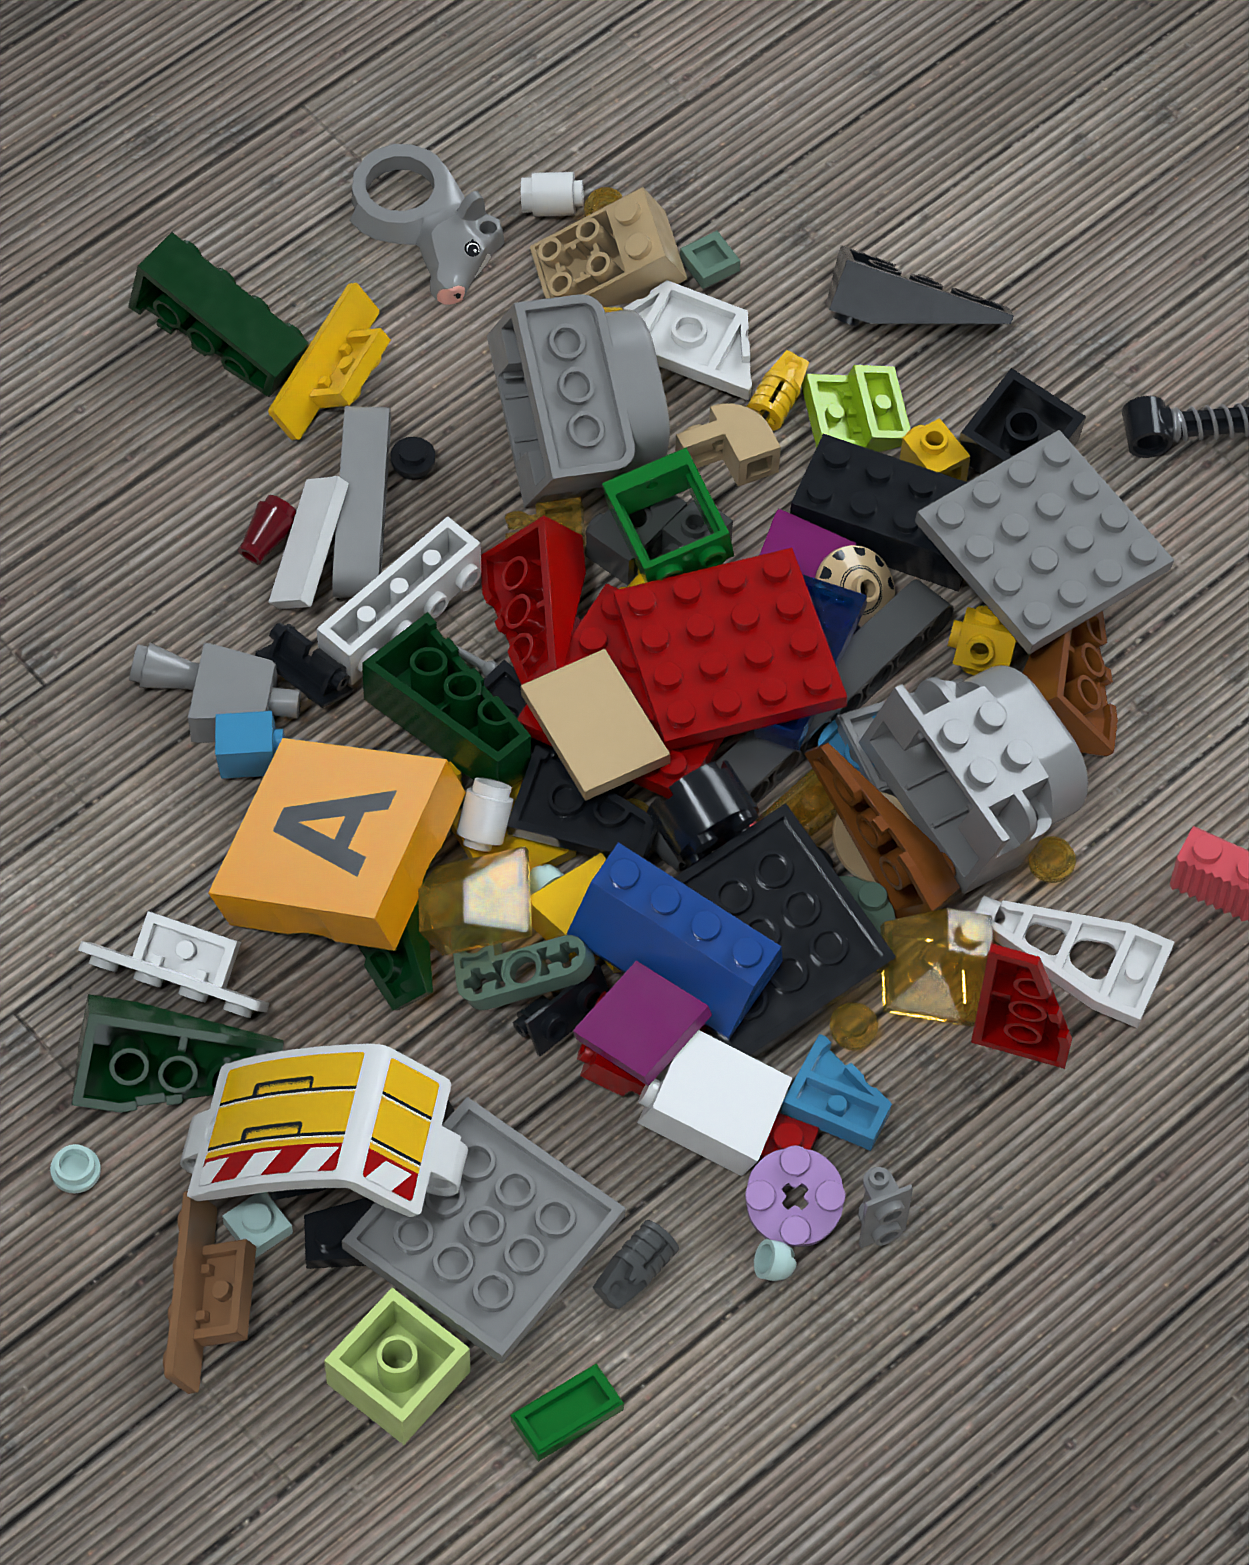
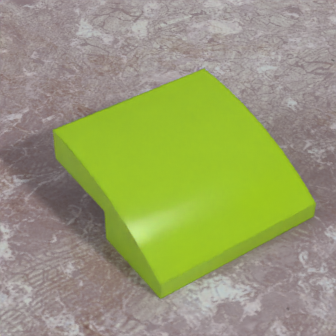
M853 365L848 375L806 374L801 387L816 448L824 433L881 452L901 447L902 437L911 430L895 366Z

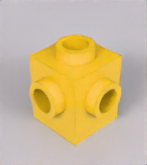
M978 606L976 609L967 607L963 622L954 620L947 647L956 649L952 664L961 666V669L968 674L976 675L993 666H1010L1016 639L988 606Z

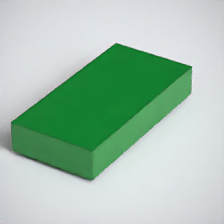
M594 1364L511 1414L510 1421L539 1462L623 1411L624 1402L599 1366Z

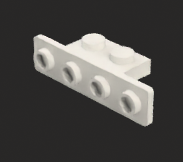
M147 912L133 956L85 941H81L78 949L91 955L89 961L91 965L112 972H117L119 964L136 970L133 977L135 980L160 988L163 980L181 985L178 994L206 1003L208 995L225 1000L224 1010L251 1018L253 1010L267 1012L270 1004L226 988L241 942L153 912Z

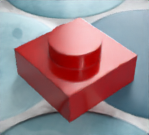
M778 1113L758 1162L768 1154L796 1145L804 1149L813 1150L818 1138L819 1127Z

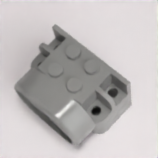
M583 294L514 303L488 333L487 340L524 508L534 506L545 495L562 493L565 497L577 495L582 490L602 487L603 482L613 479L617 474L627 473L667 455L670 438L667 401L653 340L645 321L638 313L633 310L605 312L597 299Z
M1005 665L993 666L959 683L941 680L938 677H930L922 681L912 694L908 693L903 684L895 687L858 742L914 824L937 845L940 852L945 853L950 858L956 870L955 879L963 894L1022 864L1048 831L1049 827L1076 813L1082 807L1087 797V769L1075 740L1036 685L1022 672Z

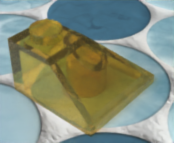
M526 847L436 866L418 889L419 932L442 956L532 937L529 850Z
M944 908L883 922L880 926V934L896 956V962L882 971L883 1012L973 1027L991 943L993 944L992 916Z

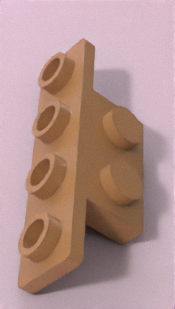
M184 1191L182 1209L178 1214L179 1237L177 1256L173 1261L174 1284L172 1302L168 1307L169 1331L167 1349L163 1354V1368L166 1379L190 1394L199 1392L203 1348L205 1346L243 1341L248 1338L256 1246L247 1239L214 1244L217 1221L216 1206L208 1200L195 1201L187 1197L188 1191Z

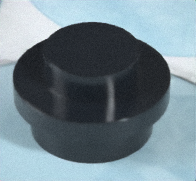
M406 437L399 440L393 446L390 454L394 470L401 477L408 480L424 478L432 470L436 461L434 447L430 442L420 437Z

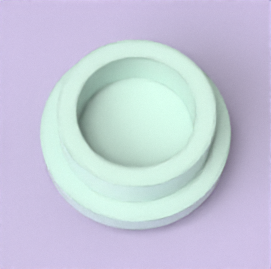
M73 1144L62 1148L54 1156L50 1172L53 1182L59 1189L75 1194L85 1192L97 1183L101 1173V1166L97 1155L91 1149Z

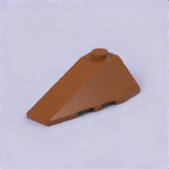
M1103 611L1031 653L1022 673L1042 693L1075 740L1081 753L1109 756L1114 753L1118 718L1116 706L1111 703L1108 704L1105 686L1113 683L1111 669L1104 666L1100 647L1107 643Z
M826 743L804 753L874 880L887 891V899L893 906L896 919L933 911L960 888L955 879L956 870L950 858L945 853L940 852L933 841L834 747Z

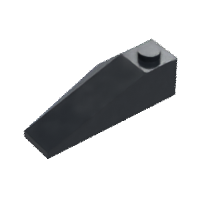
M842 245L840 247L829 289L827 305L829 310L835 312L833 317L841 322L858 326L860 320L870 324H1011L1014 315L1008 307L957 288H952L950 293L943 291L942 284L922 274H910L908 279L901 276L902 271L895 268L896 264Z

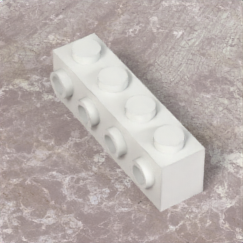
M447 516L317 628L318 648L346 667V673L350 676L348 683L353 685L363 676L362 662L428 612L433 619L437 618L446 609L449 601L461 590L467 591L475 585L481 575V543Z

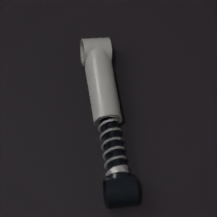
M1141 396L1130 400L1122 408L1129 452L1139 458H1151L1164 454L1171 448L1174 441L1178 442L1182 438L1186 442L1188 437L1198 436L1201 441L1203 436L1214 435L1216 440L1221 434H1229L1231 438L1234 437L1235 433H1245L1246 437L1249 436V406L1243 407L1240 403H1236L1232 408H1227L1224 404H1220L1217 409H1212L1205 405L1202 410H1196L1193 406H1190L1186 411H1181L1177 407L1172 409L1169 405L1166 406L1165 402L1159 397Z

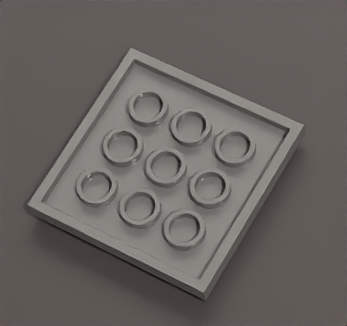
M1060 430L919 510L915 518L916 524L1028 654L1033 653L1171 570L1174 562L1171 555Z
M466 1097L442 1125L460 1135V1141L468 1147L458 1193L453 1196H437L426 1192L422 1211L414 1217H408L375 1202L342 1240V1248L502 1364L625 1217L626 1208L472 1099Z

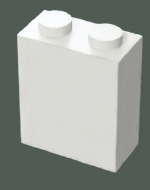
M698 1030L649 1086H644L638 1103L643 1105L644 1108L637 1123L743 1176L758 1162L792 1078Z

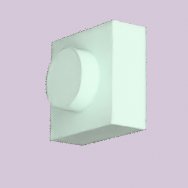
M267 1192L254 1194L222 1215L223 1224L235 1240L247 1239L256 1246L255 1258L293 1234L291 1223Z

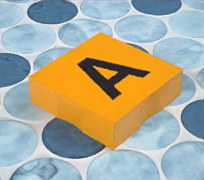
M282 738L208 894L229 925L283 934H316L332 939L335 942L395 951L421 894L426 871L437 852L441 849L466 792L447 759Z

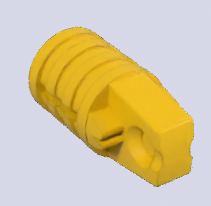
M788 350L765 373L746 406L761 416L767 410L769 414L765 420L772 431L781 428L797 400L809 365V361Z

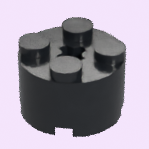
M723 760L721 769H719L716 762H712L683 776L668 787L673 795L662 804L659 797H657L647 810L649 817L679 862H684L687 868L748 829L759 817L758 806L727 760Z

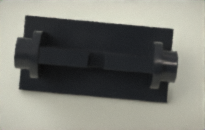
M277 623L269 634V637L273 639V643L255 653V656L272 660L276 664L278 675H281L321 708L351 694L353 691L347 685L350 676L346 673V667L320 648L314 650L312 656L308 655L313 642L298 632L291 624Z
M598 964L594 966L592 973L584 981L551 991L552 996L555 997L554 999L549 1000L544 995H541L525 1009L517 1012L518 1018L513 1021V1026L522 1037L530 1035L537 1055L542 1056L571 1033L594 1008L599 996L604 991H609L601 966Z

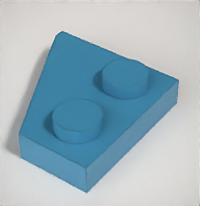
M819 1034L783 1100L781 1113L819 1127L822 1131L871 1151L889 1117L892 1103L877 1088L871 1087L865 1081L864 1075L852 1063L845 1065L830 1050L832 1042L826 1036Z

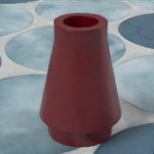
M268 495L265 501H259L243 542L238 548L239 554L251 563L260 565L264 558L290 534L296 509L285 500L274 495Z

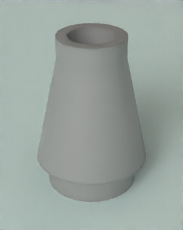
M149 643L148 647L137 644L129 681L140 683L139 688H178L194 691L199 663L191 662L152 643Z

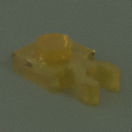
M580 497L537 503L536 514L528 515L522 511H513L505 514V521L509 530L523 529L545 515L583 536V545H585L584 507ZM512 532L506 533V534H505V538H506V539L509 538L510 536H512V535L515 534L516 532H514V533H512Z

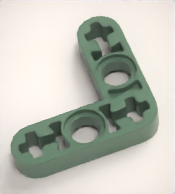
M465 877L457 881L448 894V909L456 986L458 993L473 1008L489 1010L578 984L592 973L595 965L594 954L579 937L573 935L560 936L502 953L497 899L494 892L481 879L476 877ZM475 893L479 896L473 900V911L478 917L477 919H474L473 913L465 906L471 903V895ZM478 933H486L487 942L485 946L476 953H467L469 940ZM575 952L578 956L572 958L571 966L566 968L563 963L568 962L569 954ZM546 959H549L552 963L547 964ZM526 963H535L536 972L534 976L525 983H517L515 980L517 970ZM486 978L489 982L482 985V992L477 994L474 989L479 988L481 979ZM504 981L505 987H503L499 982Z

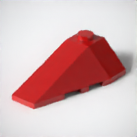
M545 515L481 555L482 594L486 603L492 606L498 618L494 621L498 632L504 634L510 646L507 653L521 685L564 667L586 575L583 536Z
M991 943L971 1043L1065 1069L1072 1036L1041 958Z

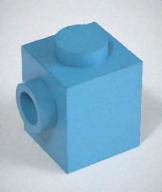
M272 711L216 714L215 756L221 779L265 775L282 738H285L284 729H276Z

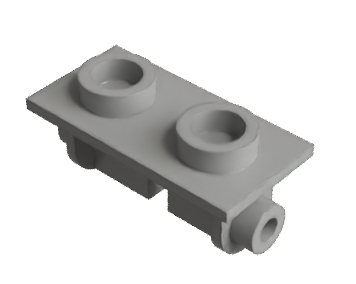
M873 1167L865 1173L863 1179L865 1194L863 1203L858 1211V1216L862 1223L859 1238L860 1248L873 1243L878 1246L886 1245L901 1236L903 1231L906 1230L913 1191L911 1184L899 1189L890 1171L883 1167Z

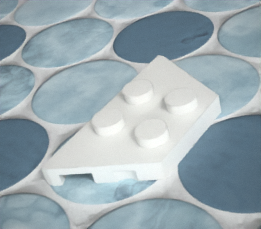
M668 280L652 289L647 297L637 299L623 308V310L635 311L645 321L653 340L659 367L749 401L752 393V379L750 374L747 310Z

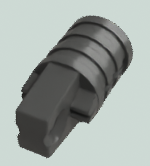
M645 1220L641 1224L640 1229L636 1230L631 1239L627 1240L622 1249L617 1251L594 1284V1291L607 1306L613 1309H620L647 1287L652 1278L656 1277L661 1268L679 1251L677 1242L660 1225L651 1220Z

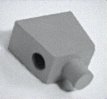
M204 643L188 715L191 742H215L216 714L272 711L273 716L298 718L301 707V691L277 688L276 664L272 660L215 644Z

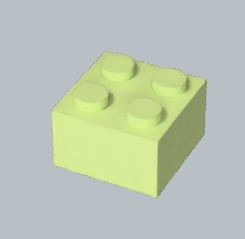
M391 1288L324 1360L327 1384L403 1445L406 1444L471 1372L470 1348L394 1288Z

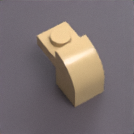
M728 403L710 406L709 423L693 425L683 432L676 434L675 452L687 447L697 468L724 460L738 487L779 473L781 446L767 421L756 411L748 407Z

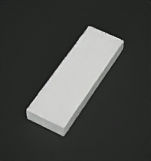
M339 476L306 479L268 602L278 609L312 606L349 484Z

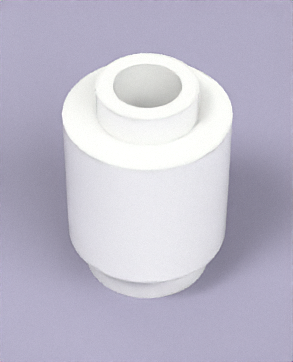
M574 172L532 173V177L521 178L522 212H533L534 217L574 216L576 207L584 206L583 180H575Z
M475 778L473 787L467 788L456 832L459 836L465 838L463 843L465 846L480 851H491L492 845L503 844L513 805V799L510 797L511 786L492 779Z

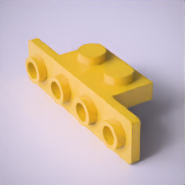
M349 283L268 409L269 415L291 440L301 439L320 408L350 406L361 394L363 384L371 371L380 364L381 355L391 341L382 328L370 329L379 315V309L358 283Z

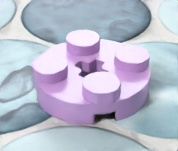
M796 1145L776 1150L760 1160L749 1176L745 1194L748 1217L756 1231L765 1239L781 1241L790 1247H805L817 1244L835 1229L841 1218L845 1200L841 1176L835 1166L816 1151L804 1149ZM790 1185L796 1189L801 1185L807 1190L804 1200L808 1204L804 1209L801 1210L796 1205L789 1210L784 1207L782 1203L785 1201L786 1195L782 1190L786 1186Z

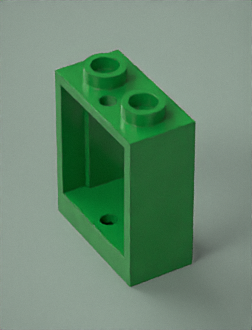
M687 447L602 483L608 508L645 583L721 565L727 559L734 557L730 533ZM685 490H689L711 535L650 560L628 515Z

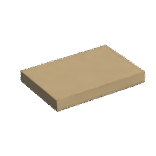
M605 649L521 685L522 697L585 801L670 763L669 751Z

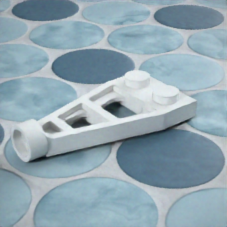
M985 895L976 910L970 926V931L994 940L1003 947L1039 956L1051 981L1092 1010L1135 1028H1138L1174 945V941L1130 923L1004 900L999 902ZM997 918H1005L1001 925L996 923ZM1038 924L1063 932L1065 939L1058 954L1048 955L1030 945L1025 939L1028 928ZM1092 941L1107 944L1113 948L1115 958L1106 977L1098 980L1092 979L1071 963L1069 955L1076 943Z

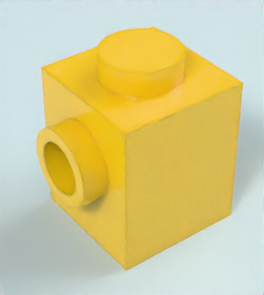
M940 418L927 425L915 426L902 437L900 460L967 482L970 455Z

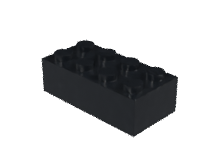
M823 433L793 497L790 514L856 543V546L870 549L890 569L959 592L964 578L916 524L915 518L919 510L968 482Z

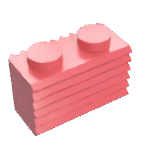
M1193 826L1177 855L1170 881L1171 889L1178 888L1181 894L1187 892L1189 898L1196 896L1198 902L1204 900L1207 906L1213 904L1215 910L1222 908L1224 914L1231 912L1233 918L1239 916L1241 921H1249V851Z

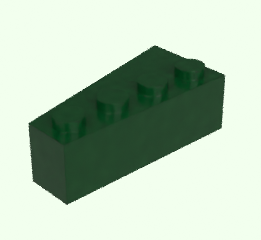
M428 612L362 662L364 700L441 757L447 759L448 762H452L464 774L473 780L475 778H487L503 782L511 787L524 778L531 760V735L498 696L493 697L484 686V678L475 668L470 669L459 656L458 647L449 637L446 639L437 629V622Z

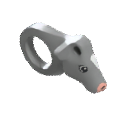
M391 144L375 149L362 160L354 171L351 202L355 210L349 221L361 233L375 240L395 244L417 245L431 275V295L444 305L461 302L465 298L473 280L486 266L492 255L505 243L499 219L486 213L485 202L478 191H473L464 197L457 182L440 158L430 150L412 144ZM393 170H410L421 174L433 187V192L427 201L416 208L405 211L389 210L379 206L369 197L367 190L374 179L383 173Z

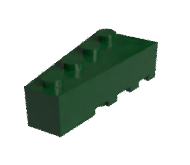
M173 232L137 266L128 308L139 315L145 310L151 312L159 318L156 321L158 327L169 334H172L176 329L184 333L191 341L192 349L203 356H212L214 354L220 356L225 370L268 397L290 376L308 348L309 342L305 340L297 327L290 323H284L270 311L268 305L261 298L248 294L236 284L235 279L228 271L223 268H216L202 256L200 250L193 243L180 239Z

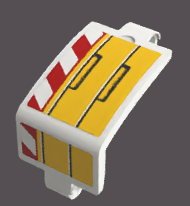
M347 1044L292 1049L262 1054L224 1064L219 1072L210 1109L194 1115L190 1123L180 1161L181 1167L192 1174L187 1197L195 1201H206L294 1189L348 1188L408 1217L417 1216L422 1211L426 1192L437 1196H453L459 1191L468 1147L460 1141V1135L442 1126L451 1082L446 1077L402 1053L380 1044Z

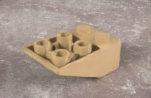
M644 187L530 246L545 299L583 294L597 299L603 307H610L643 299L650 294L652 289L666 280L676 284L687 280L666 211Z

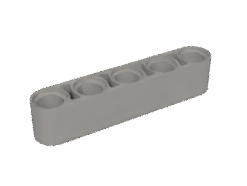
M345 406L340 478L349 484L336 524L332 581L333 597L353 598L382 573L391 434V408Z

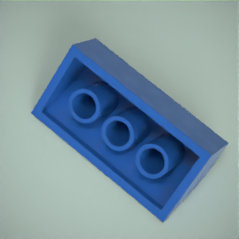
M619 842L592 879L567 932V935L579 937L594 954L625 973L635 961H638L708 1005L712 1016L704 1025L727 1040L733 1035L783 961L782 946Z

